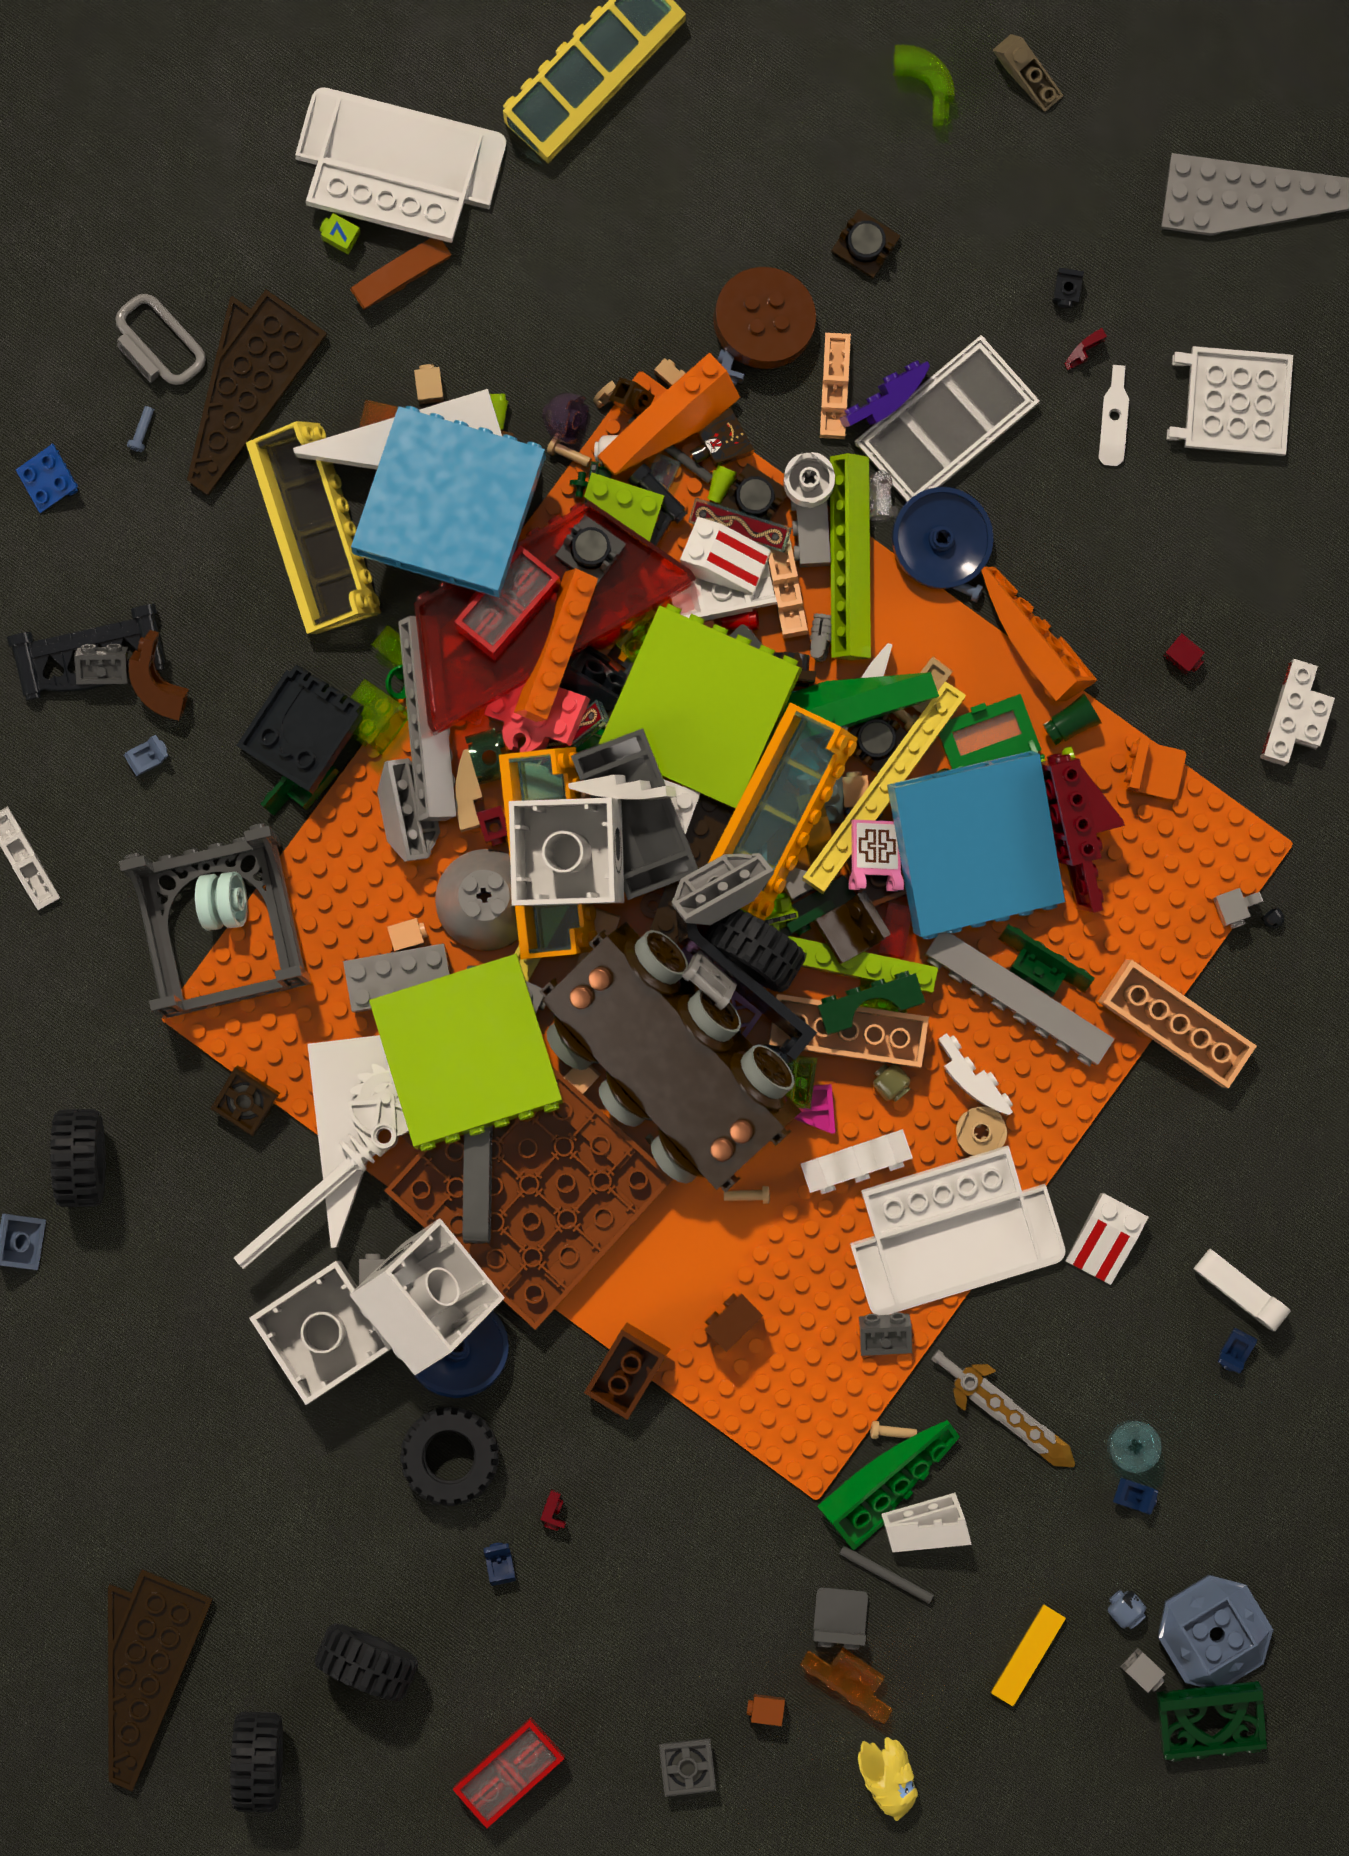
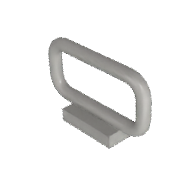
M139 294L129 300L117 312L116 325L123 334L117 339V347L150 383L155 381L160 374L168 383L181 385L192 379L204 367L206 357L202 347L154 296ZM148 304L194 353L196 357L195 363L182 374L175 375L171 373L127 325V315L139 305Z

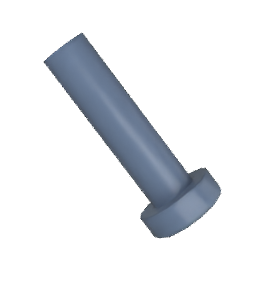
M144 407L133 440H128L127 442L128 448L137 452L144 451L145 446L142 442L154 412L153 408Z
M965 583L953 589L971 596V601L976 603L982 594L983 586L977 585V587Z

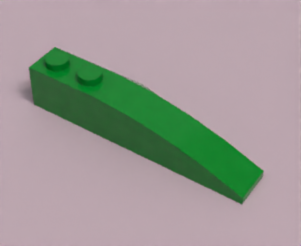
M931 672L832 680L792 692L783 714L791 702L846 729L937 698L939 694ZM808 721L796 745L831 734L832 732Z
M948 1420L930 1427L875 1458L845 1481L844 1484L817 1507L854 1551L884 1525L882 1513L896 1510L897 1505L903 1498L907 1500L913 1493L912 1487L919 1479L924 1480L928 1476V1471L933 1462H939L960 1436Z

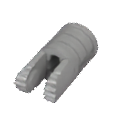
M816 613L813 616L814 620L811 628L810 654L813 659L821 663L826 661L827 654L829 653L831 615Z

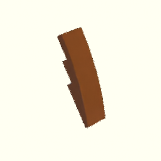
M430 238L352 286L350 290L363 310L404 289L408 283L427 274L429 269L448 260L452 254L442 240Z

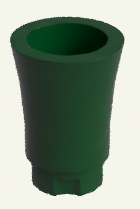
M1083 693L1072 704L1051 717V720L1044 723L1043 726L1053 743L1057 745L1063 740L1067 741L1091 727L1102 724Z

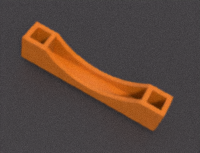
M576 568L564 573L557 593L555 613L546 643L534 670L521 691L514 713L535 722L547 720L598 578Z

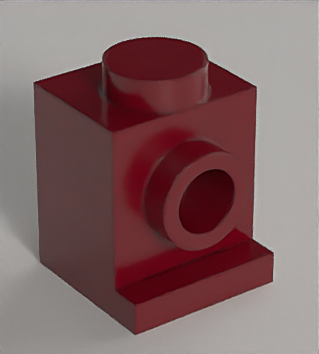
M502 806L477 812L485 842H491L492 846L506 843L507 827ZM493 823H497L500 826L497 832L490 830V826Z

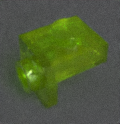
M386 626L371 645L396 666L401 665L400 635L390 626Z

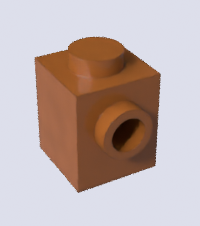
M754 1694L753 1700H748L746 1715L751 1716L752 1723L782 1726L785 1699Z

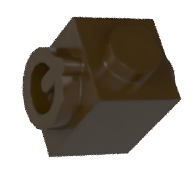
M620 377L609 400L628 414L639 416L651 405L655 395L637 382Z

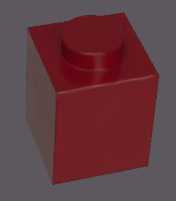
M1181 633L1163 656L1186 675L1190 670L1195 673L1202 665L1204 660L1201 657L1205 652Z

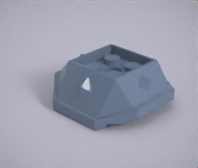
M1207 1575L1165 1601L1158 1639L1185 1683L1210 1687L1232 1684L1263 1665L1273 1628L1246 1584ZM1214 1627L1222 1629V1637L1217 1641H1213L1210 1638V1631Z

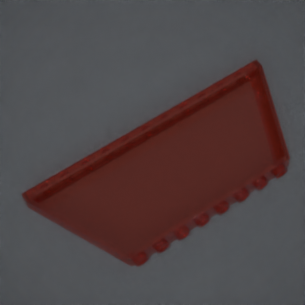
M591 501L585 504L583 502L575 504L569 509L570 513L563 517L561 514L553 517L548 521L549 525L541 530L539 527L532 529L526 534L527 538L517 542L515 551L520 545L556 573L560 577L561 584L564 573L572 569L557 559L555 555L562 547L566 536L570 535L574 525L578 524L584 515L626 543L620 555L598 585L595 586L570 657L688 589L697 580L692 570ZM443 581L438 585L439 589L432 593L426 591L416 598L417 602L414 603L427 723L433 735L447 730L528 681L546 643L555 613L556 597L559 588L495 661L455 628L454 621L479 594L478 591Z

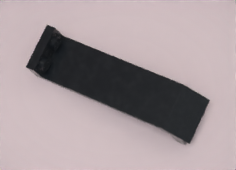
M676 911L679 944L693 956L700 950L737 983L735 989L737 993L791 1037L779 1048L781 1052L779 1056L786 1064L795 1061L817 1032L699 933L697 924L686 923Z

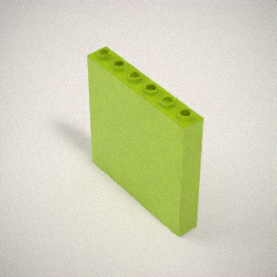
M669 603L666 608L659 605L599 744L643 728L662 776L736 808L772 739L802 668L797 666L798 660L784 655L783 659H780L773 655L775 650L761 645L759 649L751 646L752 640L739 634L736 639L728 636V630L714 624L713 628L704 625L705 619L693 614L689 618L680 614L682 609Z
M517 953L369 1000L412 1144L416 1150L421 1149V1152L431 1150L436 1147V1143L445 1141L446 1144L459 1141L460 1136L470 1133V1136L484 1133L485 1128L492 1125L495 1128L504 1127L510 1124L509 1120L518 1117L520 1120H526L534 1117V1112L543 1109L545 1113L559 1109V1104L563 1103Z

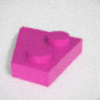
M831 1084L814 1085L811 1089L809 1102L805 1105L795 1104L802 1112L794 1119L834 1134L835 1121Z

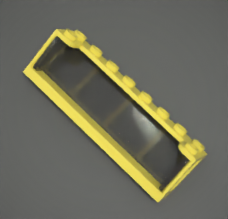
M296 421L246 442L306 633L319 634L381 614L379 609L380 601L374 593L371 584L372 576L366 568L364 557L352 553L351 545L357 529L351 521L348 512L349 504L343 496L341 479L336 474L333 463L298 458L293 450L295 447L326 438L325 430L320 423Z

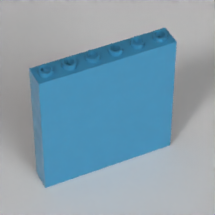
M398 406L351 545L352 553L499 598L546 458L545 449L534 442H527V444L519 442L517 438L505 434L503 437L495 435L487 428H471L463 421L455 420L451 422L444 420L443 416L436 413L427 415L420 413L419 409L412 406H406L405 408Z
M1028 751L887 785L912 927L916 935L923 937V939H932L941 932L957 933L962 931V927L965 926L981 927L986 925V921L994 919L996 922L1006 921L1010 919V915L1019 914V916L1033 914L1035 909L1051 910L1057 908V904L1065 902L1039 753Z

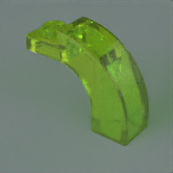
M895 45L894 76L916 77L928 85L933 96V126H943L944 119L949 118V103L945 102H953L955 96L953 80L948 69L937 56L923 48L912 45Z

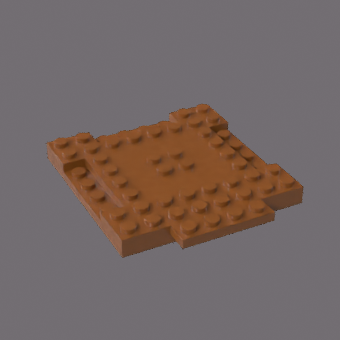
M554 1067V1074L563 1099V1103L559 1104V1109L547 1113L543 1109L534 1112L535 1116L526 1120H520L519 1117L509 1120V1125L495 1128L493 1125L490 1244L463 1243L464 1135L460 1136L459 1141L446 1144L445 1141L436 1143V1147L428 1151L421 1152V1149H417L419 1153L384 1190L424 1228L440 1218L505 1297L503 1301L535 1330L673 1180L648 1153L566 1078L564 1079V1076ZM409 1132L405 1135H402V1137L413 1147Z

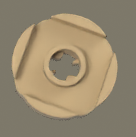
M989 1107L971 1108L962 1114L957 1122V1143L963 1151L971 1156L1003 1147L1007 1138V1128L1002 1116ZM981 1125H985L987 1127L985 1131H989L988 1136L978 1139L975 1136L977 1133L974 1134L975 1127L980 1128Z

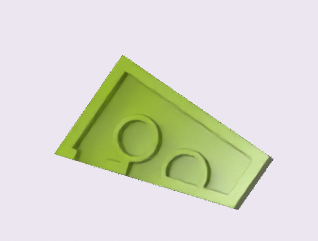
M591 473L584 497L649 544L664 495Z

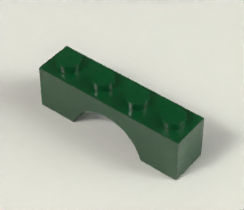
M909 970L894 975L895 980L885 983L884 979L871 982V988L861 991L860 987L845 991L846 996L837 999L836 995L821 999L822 1004L818 1005L817 1008L826 1035L828 1036L851 1028L855 1011L868 1000H886L892 1003L899 1011L924 1004L925 999L916 973L910 975Z

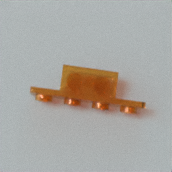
M842 1647L830 1665L812 1652L807 1651L800 1665L808 1674L816 1676L828 1688L839 1692L851 1704L866 1711L872 1719L883 1724L887 1722L892 1708L873 1696L874 1692L883 1682L884 1675L844 1647Z

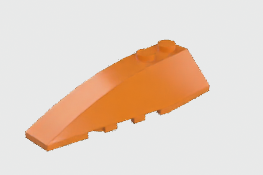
M708 353L642 412L597 458L615 476L641 463L644 459L684 441L685 438L695 433L698 434L740 399L727 370L711 353Z
M984 567L981 570L990 598L1006 633L1024 662L1030 668L1031 676L1044 685L1045 693L1048 697L1056 701H1067L1097 681L1069 644L1062 637L1057 639L1049 631L1051 625L1045 619L1041 620L1032 613L1034 607L1025 599L1016 596L1018 590L996 567Z

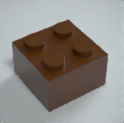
M733 1293L723 1303L726 1308L720 1314L715 1311L705 1321L708 1325L705 1331L726 1352L763 1316L742 1293L738 1296Z

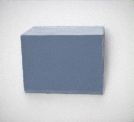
M2 1214L0 1224V1265L38 1270L46 1220Z

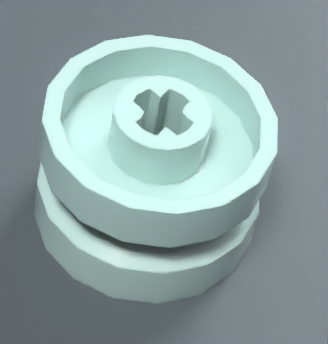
M238 872L222 873L220 877L216 874L198 877L195 887L196 912L202 928L206 931L221 929L223 925L227 928L244 926L248 913V901L244 881Z

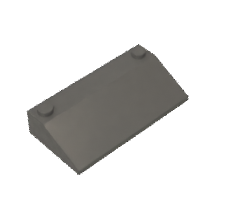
M643 728L582 750L571 756L580 780L609 775H625L626 783L643 780L650 781L651 789L666 786ZM590 795L591 798H607V797H600V796ZM671 798L656 800L620 799L622 801L624 892L628 900L679 881L681 878L699 869Z

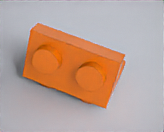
M1140 737L1137 743L1133 742L1129 757L1133 758L1131 768L1127 767L1124 782L1128 783L1126 790L1169 800L1176 799L1185 764L1186 752L1176 748L1150 743V739Z

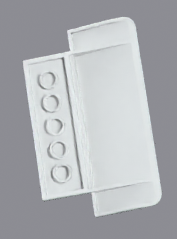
M319 88L312 94L295 159L317 165L306 199L307 206L452 243L464 203L490 209L506 149V139L501 133L330 88Z
M1008 1145L861 1190L874 1236L850 1243L869 1308L872 1313L877 1315H889L1056 1264L1065 1256V1246L1046 1185L1042 1184L1026 1190L1021 1189Z

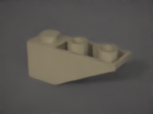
M1010 34L992 50L1008 73L1044 112L1064 96L1022 37Z

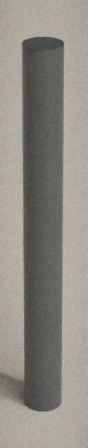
M633 415L629 419L628 424H631L637 417ZM674 445L664 449L665 452L707 484L712 480L710 472Z
M844 1545L840 1550L839 1555L928 1604L931 1602L934 1595Z

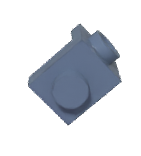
M721 349L718 362L727 370L734 385H737V383L742 384L744 374L731 370L734 357L727 350Z
M154 735L147 742L127 751L124 757L135 775L139 776L162 764L168 757L163 741Z

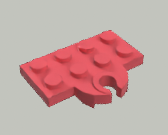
M503 668L484 715L504 722L502 734L507 747L516 753L518 751V741L523 736L526 737V742L520 748V752L545 750L550 739L571 746L590 699L559 687L547 720L532 721L514 713L521 691L529 676Z

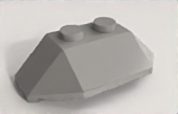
M409 758L386 761L377 794L387 842L405 862L427 859L440 834L438 821L417 820L412 761Z
M753 853L752 855L724 854L681 878L675 897L672 900V906L686 923L712 925L754 901L774 874V870L760 853Z

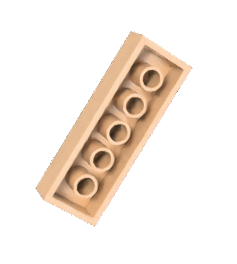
M1126 959L1098 1000L1107 1009L1224 1088L1230 1087L1256 1048L1255 1044L1133 960Z
M781 994L776 995V998L817 1032L803 1051L913 1068L922 1067L928 1016L859 1006L854 1013L851 1028L827 1036L817 1008L818 1005L822 1004L821 1000ZM772 1022L769 1045L780 1048L791 1037Z

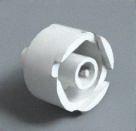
M811 452L796 455L790 460L785 469L783 480L785 492L795 504L814 508L824 503L830 497L834 488L835 473L831 462L819 453ZM811 475L814 476V484L804 483V476L807 478H809Z

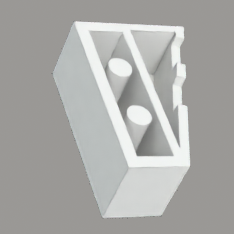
M956 1493L882 1513L892 1552L972 1545Z

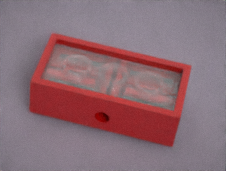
M520 545L513 554L500 597L479 592L454 621L455 628L495 661L560 587V577Z
M530 1717L455 1784L453 1791L480 1822L488 1828L562 1762L565 1755Z

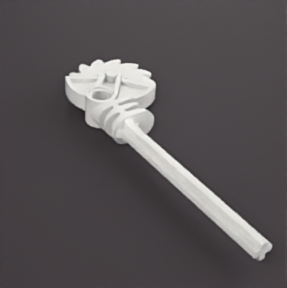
M372 1064L371 1068L374 1074H358V1079L363 1081V1083L354 1086L350 1090L351 1094L358 1096L353 1101H347L348 1110L353 1121L362 1131L356 1127L357 1136L353 1137L348 1134L351 1139L350 1142L347 1144L342 1140L339 1142L348 1153V1158L234 1257L242 1269H245L356 1171H365L367 1169L366 1162H375L373 1156L377 1154L381 1157L397 1144L400 1136L409 1132L389 1065L388 1070H385L377 1064ZM387 1129L391 1132V1140L388 1143H380L378 1134L380 1131Z

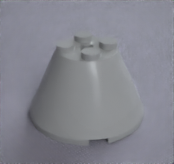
M479 849L465 853L455 859L443 872L437 885L435 897L437 914L447 933L462 945L483 951L501 949L517 941L516 911L511 899L510 855L494 849ZM482 893L492 894L491 897L487 898L486 903L479 899Z

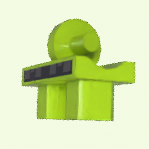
M786 893L778 894L774 901L773 912L770 916L766 917L765 922L780 931V928L786 927V921L798 918V911L792 906L790 897Z

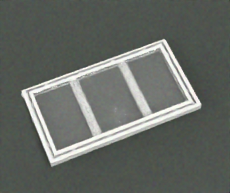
M980 335L919 386L896 411L875 423L854 442L869 457V460L883 476L890 475L892 486L907 502L924 490L942 486L1035 408L1040 401L992 348L985 337Z

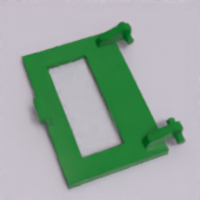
M1021 694L988 706L982 703L971 707V712L950 719L939 734L951 769L1028 751L1036 753L1041 751ZM1044 754L1040 755L1041 759L1045 758Z

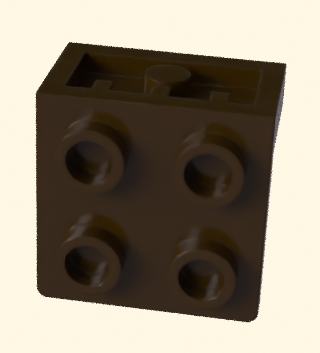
M865 890L845 904L814 921L839 964L876 946L891 935Z

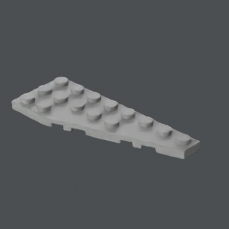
M1172 153L1161 229L1212 236L1228 231L1234 232L1245 228L1262 227L1295 221L1300 218H1312L1328 213L1349 211V178Z

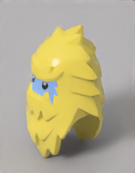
M889 1737L885 1738V1749L882 1751L875 1743L869 1744L863 1741L861 1752L858 1754V1763L865 1786L872 1793L874 1800L884 1811V1814L893 1816L895 1821H898L908 1813L918 1797L908 1754L899 1741L891 1740Z

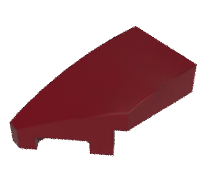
M1103 328L1086 337L1074 349L1064 364L1067 371L1087 362L1088 356L1085 351L1105 341L1107 336Z

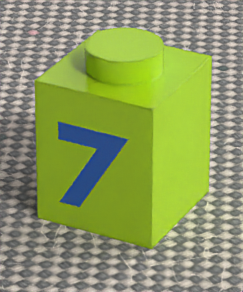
M334 213L330 219L325 218L319 230L322 232L321 238L323 241L348 255L361 234L358 226Z

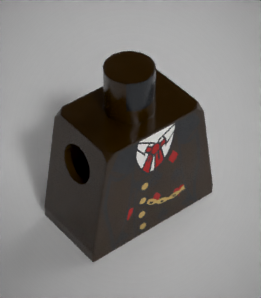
M731 408L723 412L698 433V438L702 445L690 451L697 464L710 457L715 467L754 454V448Z

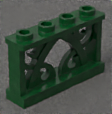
M1259 1681L1157 1692L1161 1747L1165 1760L1176 1762L1188 1757L1204 1759L1215 1754L1230 1756L1235 1754V1752L1257 1753L1261 1749H1267L1263 1707L1264 1698ZM1255 1701L1256 1717L1245 1714L1249 1702ZM1226 1704H1233L1232 1707L1229 1708V1710L1235 1712H1227L1223 1709V1706ZM1208 1706H1215L1220 1715L1230 1719L1227 1725L1214 1736L1201 1731L1193 1724L1205 1715ZM1190 1708H1199V1712L1190 1718L1187 1717L1193 1715V1712L1189 1711ZM1174 1710L1179 1721L1168 1727L1167 1711ZM1242 1720L1249 1721L1255 1725L1256 1731L1253 1735L1240 1736L1241 1731H1249L1247 1726L1241 1723ZM1183 1727L1184 1730L1179 1732L1177 1738H1187L1186 1743L1173 1744L1170 1740L1171 1734L1176 1729Z

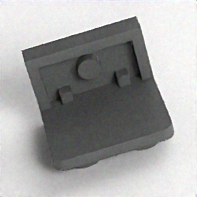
M818 1588L816 1593L813 1641H818V1646L833 1647L834 1643L844 1644L845 1649L859 1650V1645L865 1646L867 1593L857 1590Z

